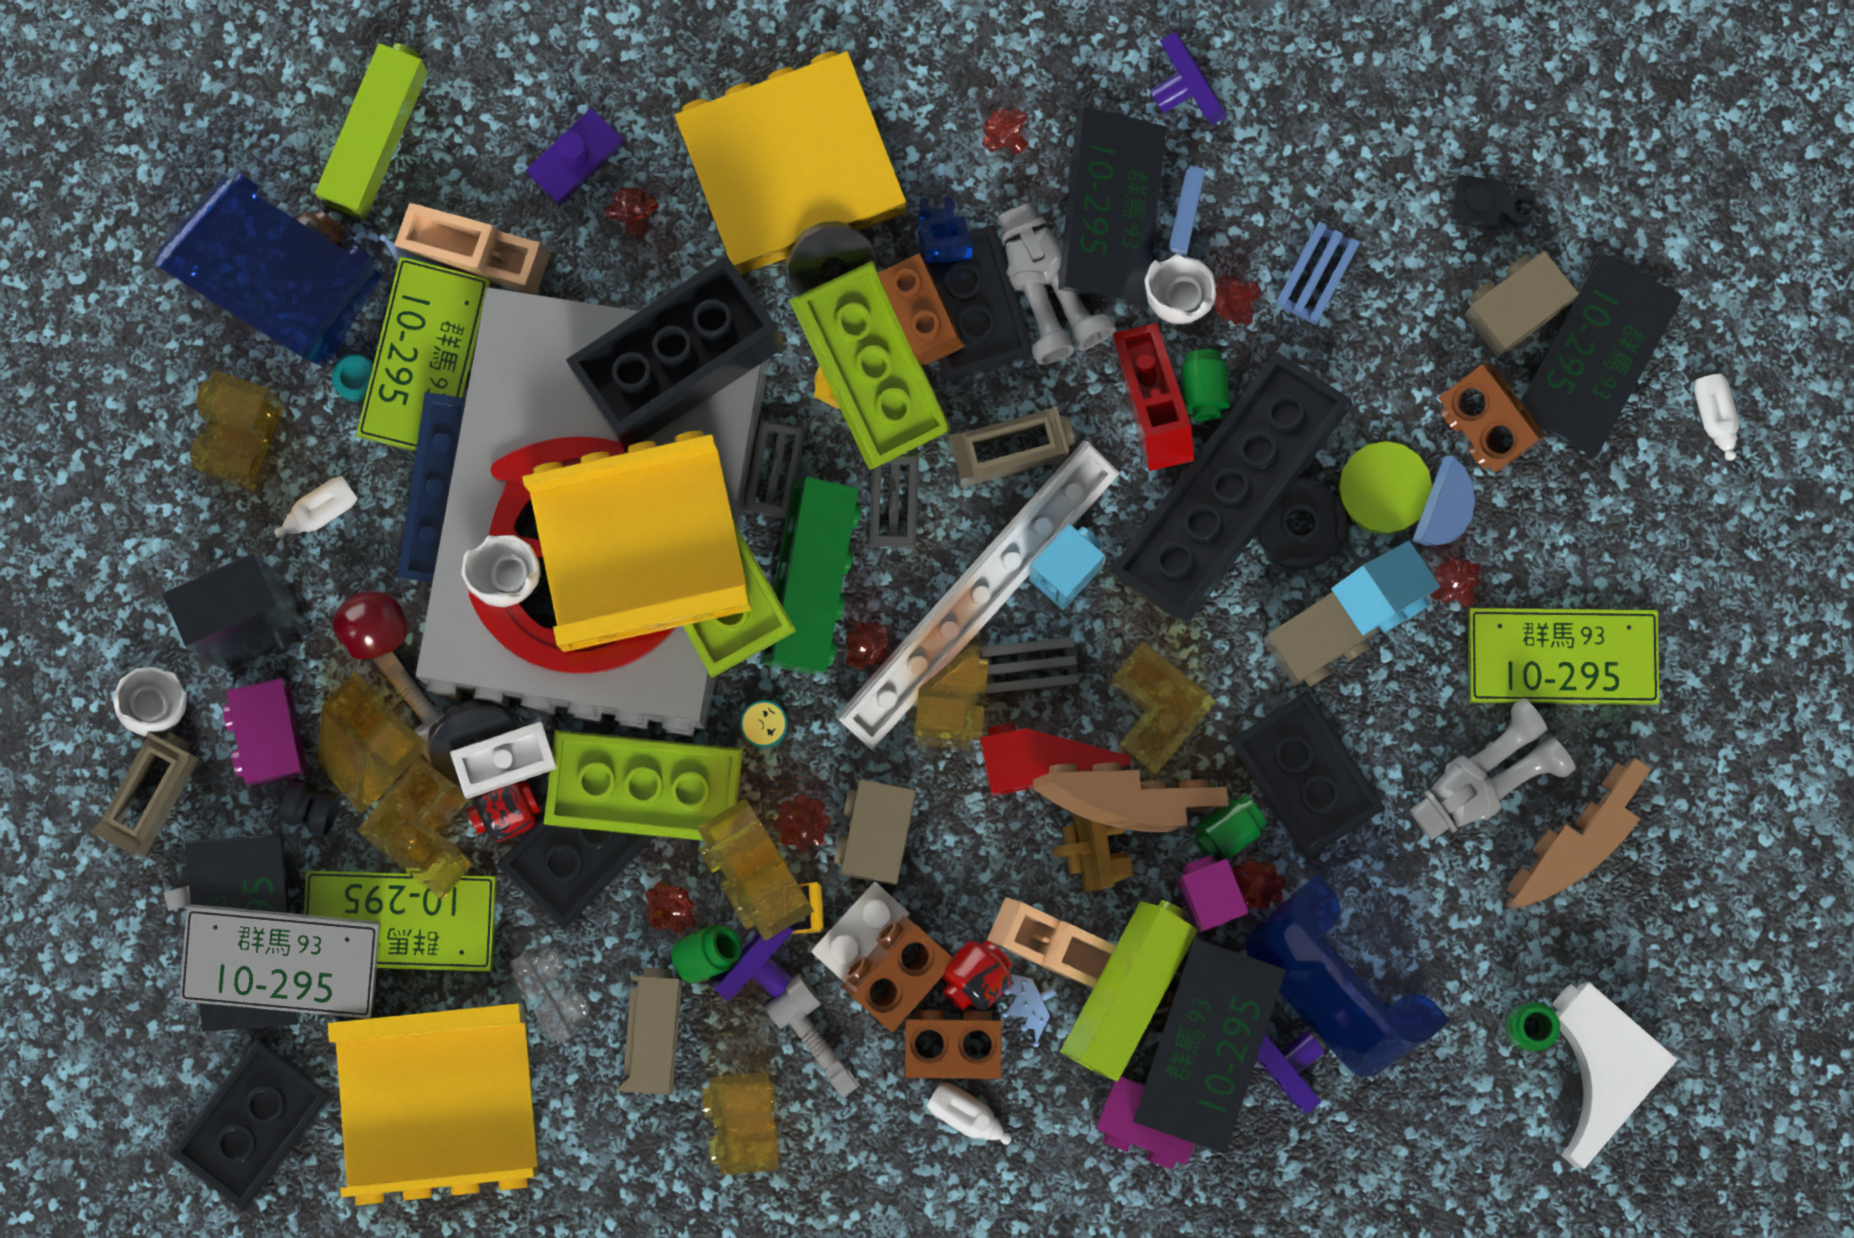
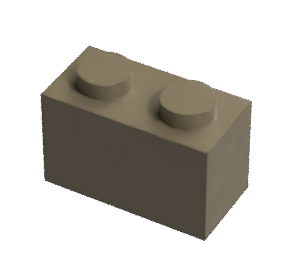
M1545 250L1533 259L1528 254H1525L1505 270L1509 275L1508 278L1497 286L1492 281H1489L1469 297L1473 304H1471L1464 316L1497 358H1500L1570 306L1579 295Z
M1332 592L1267 634L1263 641L1294 687L1303 681H1306L1308 686L1311 687L1333 673L1329 664L1344 655L1348 662L1370 649L1372 645L1368 639L1378 630L1374 629L1363 636L1334 592Z
M862 779L859 780L858 790H848L844 817L852 818L849 835H839L834 863L842 864V876L898 886L916 790Z

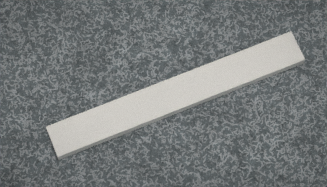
M1082 441L836 715V718L862 743L873 750L1029 576L1033 562L1068 524L1073 526L1120 473L1088 441Z

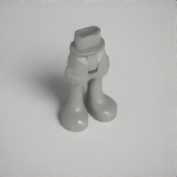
M1026 203L1002 213L998 219L1005 232L1001 237V241L1006 246L1009 263L1006 273L1015 290L1024 291L1039 328L1040 340L1032 348V354L1037 363L1044 365L1068 358L1074 352V347L1068 334L1063 331L1055 315L1045 288L1046 285L1052 286L1067 316L1074 340L1080 351L1092 348L1110 337L1116 330L1113 319L1106 314L1092 315L1086 309L1077 293L1058 289L1063 244L1057 240L1052 231L1047 227L1046 220L1038 218L1032 203Z
M1523 698L1513 705L1511 709L1512 721L1507 730L1496 741L1470 759L1461 755L1456 757L1451 763H1448L1445 773L1438 779L1430 791L1427 789L1423 792L1425 799L1409 810L1431 841L1446 830L1453 833L1457 831L1458 827L1478 819L1488 820L1500 811V800L1536 775L1551 773L1557 777H1566L1576 770V766L1566 749L1557 739L1549 736L1524 758L1495 777L1488 778L1487 774L1503 760L1548 731L1543 718L1527 699Z

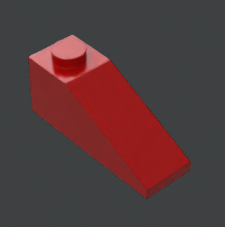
M1153 323L1113 333V341L1148 470L1153 471L1194 461L1191 423L1158 324Z
M1015 723L987 728L988 736L980 737L979 741L990 797L1033 789L1032 779L1048 774L1049 766L1078 764V772L1093 771L1092 766L1101 763H1121L1122 770H1128L1131 766L1129 755L1028 728L1016 730Z

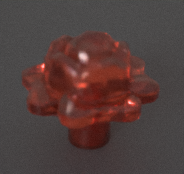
M1005 107L1002 110L997 109L988 120H985L982 126L986 136L981 144L989 152L1008 147L1014 155L1020 154L1028 146L1027 140L1021 135L1024 127L1023 123L1027 120L1028 115L1019 108L1013 111Z
M640 187L623 188L613 194V203L603 208V211L608 219H616L625 223L628 236H637L645 232L643 220L650 212L659 208V202L656 201L655 197H647L646 192Z
M1222 275L1218 277L1219 285L1215 288L1217 294L1214 302L1216 312L1222 315L1223 320L1232 321L1235 325L1240 323L1245 325L1252 324V315L1256 312L1253 301L1262 296L1258 283L1251 281L1244 285L1237 276L1229 278Z
M1451 559L1447 564H1441L1436 569L1434 577L1441 587L1431 594L1432 599L1441 600L1442 603L1457 600L1461 607L1472 605L1477 599L1472 589L1481 580L1478 575L1481 571L1480 564L1471 563L1469 560L1462 562L1459 559Z
M874 621L870 625L859 623L856 629L849 632L846 637L845 648L847 649L848 656L845 663L849 666H854L858 670L871 663H875L880 667L892 654L885 648L889 642V638L886 636L890 632V627L886 624L881 625L878 621Z
M803 794L796 795L793 803L788 800L782 801L780 804V815L773 823L775 830L782 832L780 835L781 844L794 845L802 852L810 849L811 842L814 845L823 844L825 840L824 832L831 824L830 817L822 814L825 810L824 803L822 801H812Z
M1248 860L1245 866L1237 865L1233 868L1232 872L1247 907L1258 908L1260 906L1268 908L1271 901L1274 903L1282 901V888L1286 884V879L1283 876L1277 875V868L1274 865L1263 861Z
M659 881L654 888H649L645 892L648 900L646 909L649 915L648 922L654 929L670 928L681 934L686 930V927L690 928L695 924L692 914L694 903L686 889L679 886H668Z

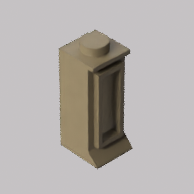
M1057 406L1049 410L964 433L948 435V445L950 452L954 455L961 488L1066 460L1069 455L1068 446L1075 444L1070 420L1068 417L1060 419ZM1042 428L1046 429L1050 444L980 463L977 461L974 450L975 446Z
M168 731L164 733L162 738L149 732L147 733V739L103 818L91 831V833L130 854L143 858L146 857L200 759L187 752L191 743ZM158 757H161L171 764L133 830L122 824L155 762Z
M644 967L643 976L631 975V980L638 982V988H631L623 1073L630 1075V1077L616 1091L673 1095L683 981L672 979V969Z

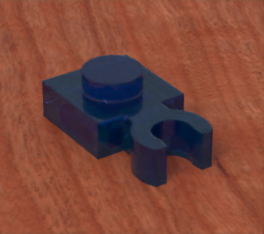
M950 196L944 197V208L941 209L930 207L927 198H921L918 237L926 263L972 260L973 244L964 216L954 217L955 203Z

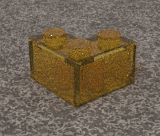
M213 370L210 381L205 380L202 383L196 398V407L199 408L197 414L207 422L204 434L199 433L192 444L190 459L193 460V464L191 467L201 476L254 493L285 406L267 387Z
M1144 641L1140 643L1115 673L1110 682V685L1144 712L1139 721L1119 743L1116 750L1121 754L1129 755L1130 761L1153 780L1216 703V700Z
M418 757L357 831L375 849L441 901L472 866L469 859L455 845L441 835L468 802V799L464 797L454 783Z
M746 798L697 828L706 843L698 850L712 873L719 869L723 871L727 879L721 882L720 885L746 930L755 926L764 941L814 912Z
M773 1073L710 1077L711 1088H702L704 1117H713L714 1127L717 1126L718 1136L709 1137L711 1165H720L721 1175L781 1169Z

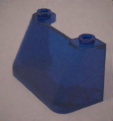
M236 172L232 179L223 174L161 245L151 262L281 345L325 368L384 275L371 267L376 258L353 244L346 251L256 195L261 186L240 173Z
M1316 874L1302 883L1251 930L1245 944L1248 957L1286 969L1279 990L1283 998L1350 1071L1364 1077L1374 1076L1429 1040L1450 1019L1434 1001L1424 995H1406L1392 1006L1388 1003L1383 1004L1322 937L1338 920L1340 904L1333 890Z

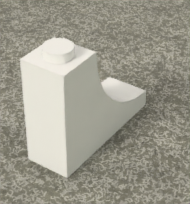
M1590 982L1582 983L1577 988L1570 984L1553 1003V1006L1557 1009L1556 1014L1560 1021V1031L1566 1037L1575 1053L1583 1082V1105L1579 1124L1569 1145L1561 1156L1575 1168L1582 1169L1586 1168L1678 1060Z

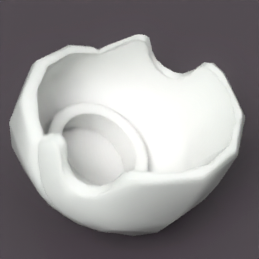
M1176 253L1165 261H1153L1144 279L1148 304L1159 318L1175 324L1193 322L1207 314L1211 310L1212 305H1214L1217 294L1214 274L1201 260L1187 256L1184 257L1182 254Z
M488 535L485 541L476 549L465 552L461 575L472 594L488 605L504 608L523 601L532 593L541 575L540 562L530 544L514 535L497 537Z
M155 667L136 668L120 679L113 696L114 709L120 722L126 729L143 737H147L148 732L155 736L163 735L166 731L176 727L185 713L187 692L182 687L177 675Z

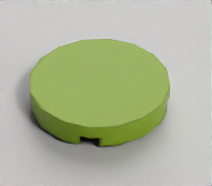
M1383 441L1368 444L1351 456L1341 471L1338 494L1346 515L1358 527L1366 532L1385 536L1403 532L1420 520L1433 486L1429 469L1417 453L1403 444Z

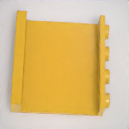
M835 51L820 54L813 58L808 66L794 70L793 67L779 69L771 73L767 81L753 86L750 83L735 85L729 88L723 97L709 102L707 99L694 100L684 105L682 112L674 114L679 132L683 136L725 247L727 257L740 275L786 259L789 251L791 253L792 247L796 244L798 236L804 230L818 223L840 221L862 231L907 214L906 200L848 51L838 55Z
M703 431L685 432L675 437L676 442L657 446L655 441L640 442L629 446V453L610 457L609 452H595L582 456L580 464L562 467L560 462L546 463L534 467V474L522 476L524 486L530 492L557 623V626L553 627L556 644L563 652L752 611L719 451L712 434L704 436Z
M516 1003L328 1023L329 1042L336 1043L347 1187L340 1188L341 1197L355 1196V1205L384 1203V1193L398 1191L403 1192V1201L432 1198V1188L450 1186L451 1196L480 1193L479 1183L498 1181L499 1191L528 1188L527 1178L539 1176L524 1004Z

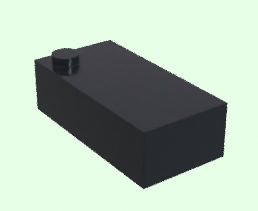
M724 255L565 360L579 385L625 452H627L629 446L643 442L784 349L785 346L774 321L727 255Z
M254 553L162 593L185 647L225 671L273 650H276L278 654L293 650L303 644L302 637L312 633L291 583Z

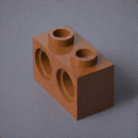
M920 253L877 273L912 352L923 366L965 347L930 267Z
M1492 362L1480 365L1438 397L1444 405V408L1440 410L1442 416L1456 432L1462 429L1472 443L1468 447L1471 455L1483 469L1490 467L1494 473L1503 470L1547 437ZM1471 388L1478 389L1485 397V407L1480 414L1470 412L1465 405V396ZM1498 426L1507 427L1513 434L1514 442L1509 451H1502L1493 443V432Z
M904 915L898 922L894 920L885 926L877 937L879 944L867 957L862 956L849 967L845 974L847 980L841 986L843 990L892 1033L945 974L946 967L954 960L932 938ZM918 942L919 954L916 959L909 963H902L901 955L903 949L910 943ZM886 978L888 980L886 993L880 998L870 999L869 993L872 984L879 979Z
M916 1010L915 1020L906 1019L905 1078L1001 1079L1002 1021L992 1020V1011H963V1020H944V1011ZM924 1031H935L943 1039V1050L935 1058H924L916 1050V1039ZM981 1031L990 1038L991 1050L986 1057L973 1059L965 1053L963 1041L970 1032Z

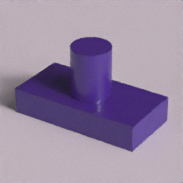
M1174 31L1160 40V43L1178 73L1150 90L1162 112L1165 114L1193 96L1205 118L1212 125L1226 118L1228 114L1183 39Z
M590 108L525 171L527 176L560 207L625 143L623 138Z
M773 913L742 947L740 958L736 961L735 965L730 970L716 975L709 984L729 1002L752 977L772 997L777 998L786 990L785 988L794 977L771 955L789 937L793 930Z
M1306 1030L1280 1052L1265 1034L1257 1057L1258 1062L1301 1114H1308L1321 1103V1100L1299 1075L1325 1053L1316 1039Z

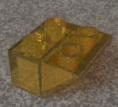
M970 645L919 688L914 734L915 746L971 751L972 739L980 740V737H982L985 707L975 706L976 693L986 694L989 659H979L980 646Z
M354 672L322 705L317 764L352 805L363 814L417 760L418 756L429 744L384 696L357 672Z

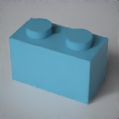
M1068 524L1033 562L1030 568L1029 581L1059 608L1064 610L1100 571L1105 555L1099 549L1103 544L1085 527L1082 526L1077 531L1071 524Z
M1407 541L1364 564L1331 589L1364 636L1378 627L1385 634L1403 621L1419 614L1430 606L1426 597L1441 586L1411 542Z

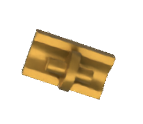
M1072 813L1073 825L1063 827L1065 845L1053 847L1052 851L1054 858L1067 857L1070 874L1081 873L1084 893L1115 886L1114 882L1133 876L1131 856L1128 852L1110 854L1107 836L1123 834L1125 829L1097 823Z

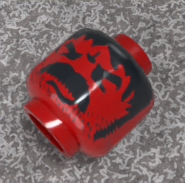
M528 779L472 797L474 805L467 808L468 815L476 832L480 834L487 831L491 839L496 842H502L531 829L536 822L535 814L541 811Z
M985 940L981 944L976 941H968L953 956L954 960L946 967L945 974L942 976L947 984L943 993L954 1006L961 1011H964L968 1006L977 1011H986L1011 985L1012 976L1009 970L1013 965L1009 958L992 942Z

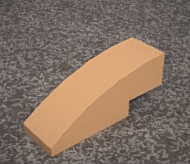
M413 203L408 205L394 244L398 249L447 268L490 279L491 283L532 295H537L551 255L540 242L500 232L490 224Z
M1005 897L987 938L994 945L1091 989L1095 987L1116 945L1070 923L1060 921L1023 902Z

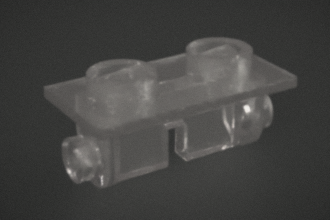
M547 943L523 951L521 956L510 963L514 969L511 975L526 1000L530 1002L541 994L546 1000L545 1003L533 1011L549 1039L555 1038L559 1045L573 1037L574 1033L595 1024L589 1015V1007L586 1000L579 992L574 990L564 973L565 969L561 958L549 948Z

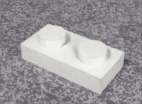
M541 721L450 752L466 799L557 769Z
M874 882L811 952L845 982L847 980L845 974L849 967L862 956L867 957L879 944L877 937L885 926L894 920L898 922L903 915L908 917L910 913L878 883Z

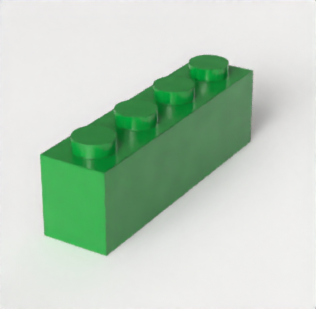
M807 476L792 481L773 591L796 632L762 650L759 664L810 675L827 672V667L833 664L837 652V640L833 638L835 622L841 618L845 606V594L841 593L843 576L848 574L853 561V549L849 547L852 529L857 527L861 515V503L857 502L859 488Z

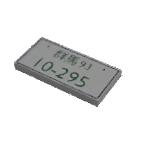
M189 904L186 910L179 1001L371 1019L374 1010L381 922Z

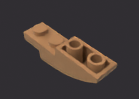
M1636 758L1626 762L1624 766L1616 763L1602 782V786L1607 791L1599 803L1595 804L1593 801H1590L1577 818L1575 824L1581 828L1579 832L1566 824L1559 827L1555 832L1549 828L1542 835L1533 849V852L1539 855L1529 871L1522 867L1513 877L1506 889L1512 895L1505 905L1515 910L1544 900L1566 889L1603 862L1625 840L1641 819L1625 807L1651 768Z
M1121 763L1095 764L1092 766L1093 771L1079 772L1078 764H1057L1049 766L1048 774L1032 779L1034 790L1051 802L1076 815L1112 827L1142 832H1169L1186 827V813L1210 812L1228 806L1227 787H1209L1208 780L1197 779L1180 782V788H1166V781L1162 780L1140 782L1139 770H1122Z

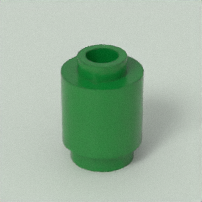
M1200 349L1188 352L1184 356L1185 363L1181 365L1182 397L1186 411L1189 414H1193V419L1198 421L1219 419L1221 412L1230 408L1227 363L1222 361V353L1218 350Z
M1244 795L1238 800L1230 799L1228 806L1216 809L1197 823L1196 829L1199 834L1194 837V840L1205 856L1213 855L1214 858L1216 857L1220 861L1224 859L1229 860L1261 836L1260 830L1267 826V822L1256 804L1248 796Z
M708 926L676 941L671 953L674 969L688 983L696 984L730 970L735 965L741 955V942L738 935L727 926Z
M1522 1004L1512 1009L1505 1021V1034L1509 1042L1519 1050L1526 1052L1542 1051L1551 1047L1558 1039L1560 1021L1555 1011L1545 1004ZM1526 1018L1533 1020L1536 1025V1032L1531 1037H1528L1524 1030Z

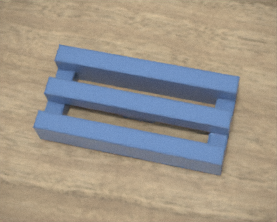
M1320 221L1275 305L1314 325H1317L1360 244L1359 241L1353 238L1349 240L1343 237V233L1337 230L1332 231L1326 228L1327 225ZM1322 238L1329 243L1297 303L1289 300V297ZM1338 246L1345 250L1312 312L1305 308Z

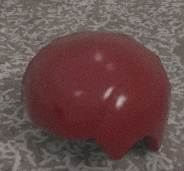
M377 590L353 594L337 608L333 615L332 627L339 644L344 645L350 655L356 659L377 658L394 651L406 640L409 631L407 619L398 601L393 596Z

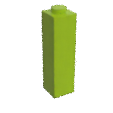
M378 43L315 191L322 205L366 221L428 74L422 60L419 58L420 54L414 49L395 43L393 48Z
M1161 900L1159 905L1143 901L1139 902L1060 1052L1092 1072L1118 1082L1198 931L1196 927L1183 920L1186 915L1184 910L1165 900Z

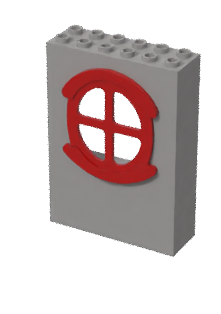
M486 288L416 670V677L427 685L428 691L434 692V696L461 701L463 693L472 694L476 699L499 704L501 708H508L509 700L521 702L522 706L527 707V711L544 715H555L556 708L567 709L568 713L573 714L575 719L601 723L602 715L611 716L620 722V726L639 730H647L648 723L661 724L662 728L666 729V733L683 737H694L695 730L706 732L715 677H710L683 626L563 652L556 644L554 629L542 627L533 621L521 607L520 603L504 608L488 605L470 592L461 575L465 552L476 549L485 541L488 535L496 537L514 535L530 544L537 557L543 558L539 539L521 537L515 532V525L519 516L531 501L530 492L524 486L522 476L534 474V467L551 462H560L562 467L580 464L582 456L595 452H609L610 457L629 453L628 451L625 452L579 385L565 359L639 311ZM769 359L643 441H655L657 446L676 442L675 437L685 432L703 431L704 436L712 434L719 451L732 517L739 530H741L743 508L749 483Z

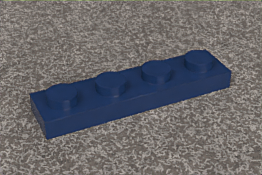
M429 392L424 393L397 578L433 583L466 398Z

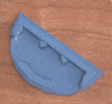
M1190 166L1186 170L1170 239V252L1187 254L1206 169Z
M1454 456L1444 457L1413 537L1412 541L1426 546L1451 543L1465 532L1472 520L1475 506L1473 482L1466 468Z

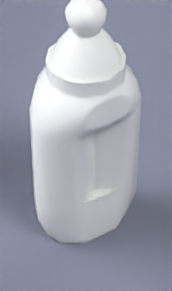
M1713 374L1695 380L1694 393L1704 429L1709 437L1714 440L1715 445H1718L1720 449L1725 451V459L1733 460L1736 458V453L1733 449L1738 439L1736 433L1739 429V418L1729 383L1723 374Z
M343 476L331 478L294 504L291 513L286 515L287 517L282 527L275 529V535L277 538H283L286 533L300 534L303 531L311 532L318 530L350 509L358 499Z
M941 1081L926 1106L934 1116L968 1137L975 1139L983 1138L986 1141L1000 1139L1004 1145H1008L1012 1140L1011 1134L1004 1133L1002 1125L995 1118L993 1111L987 1104L953 1083Z

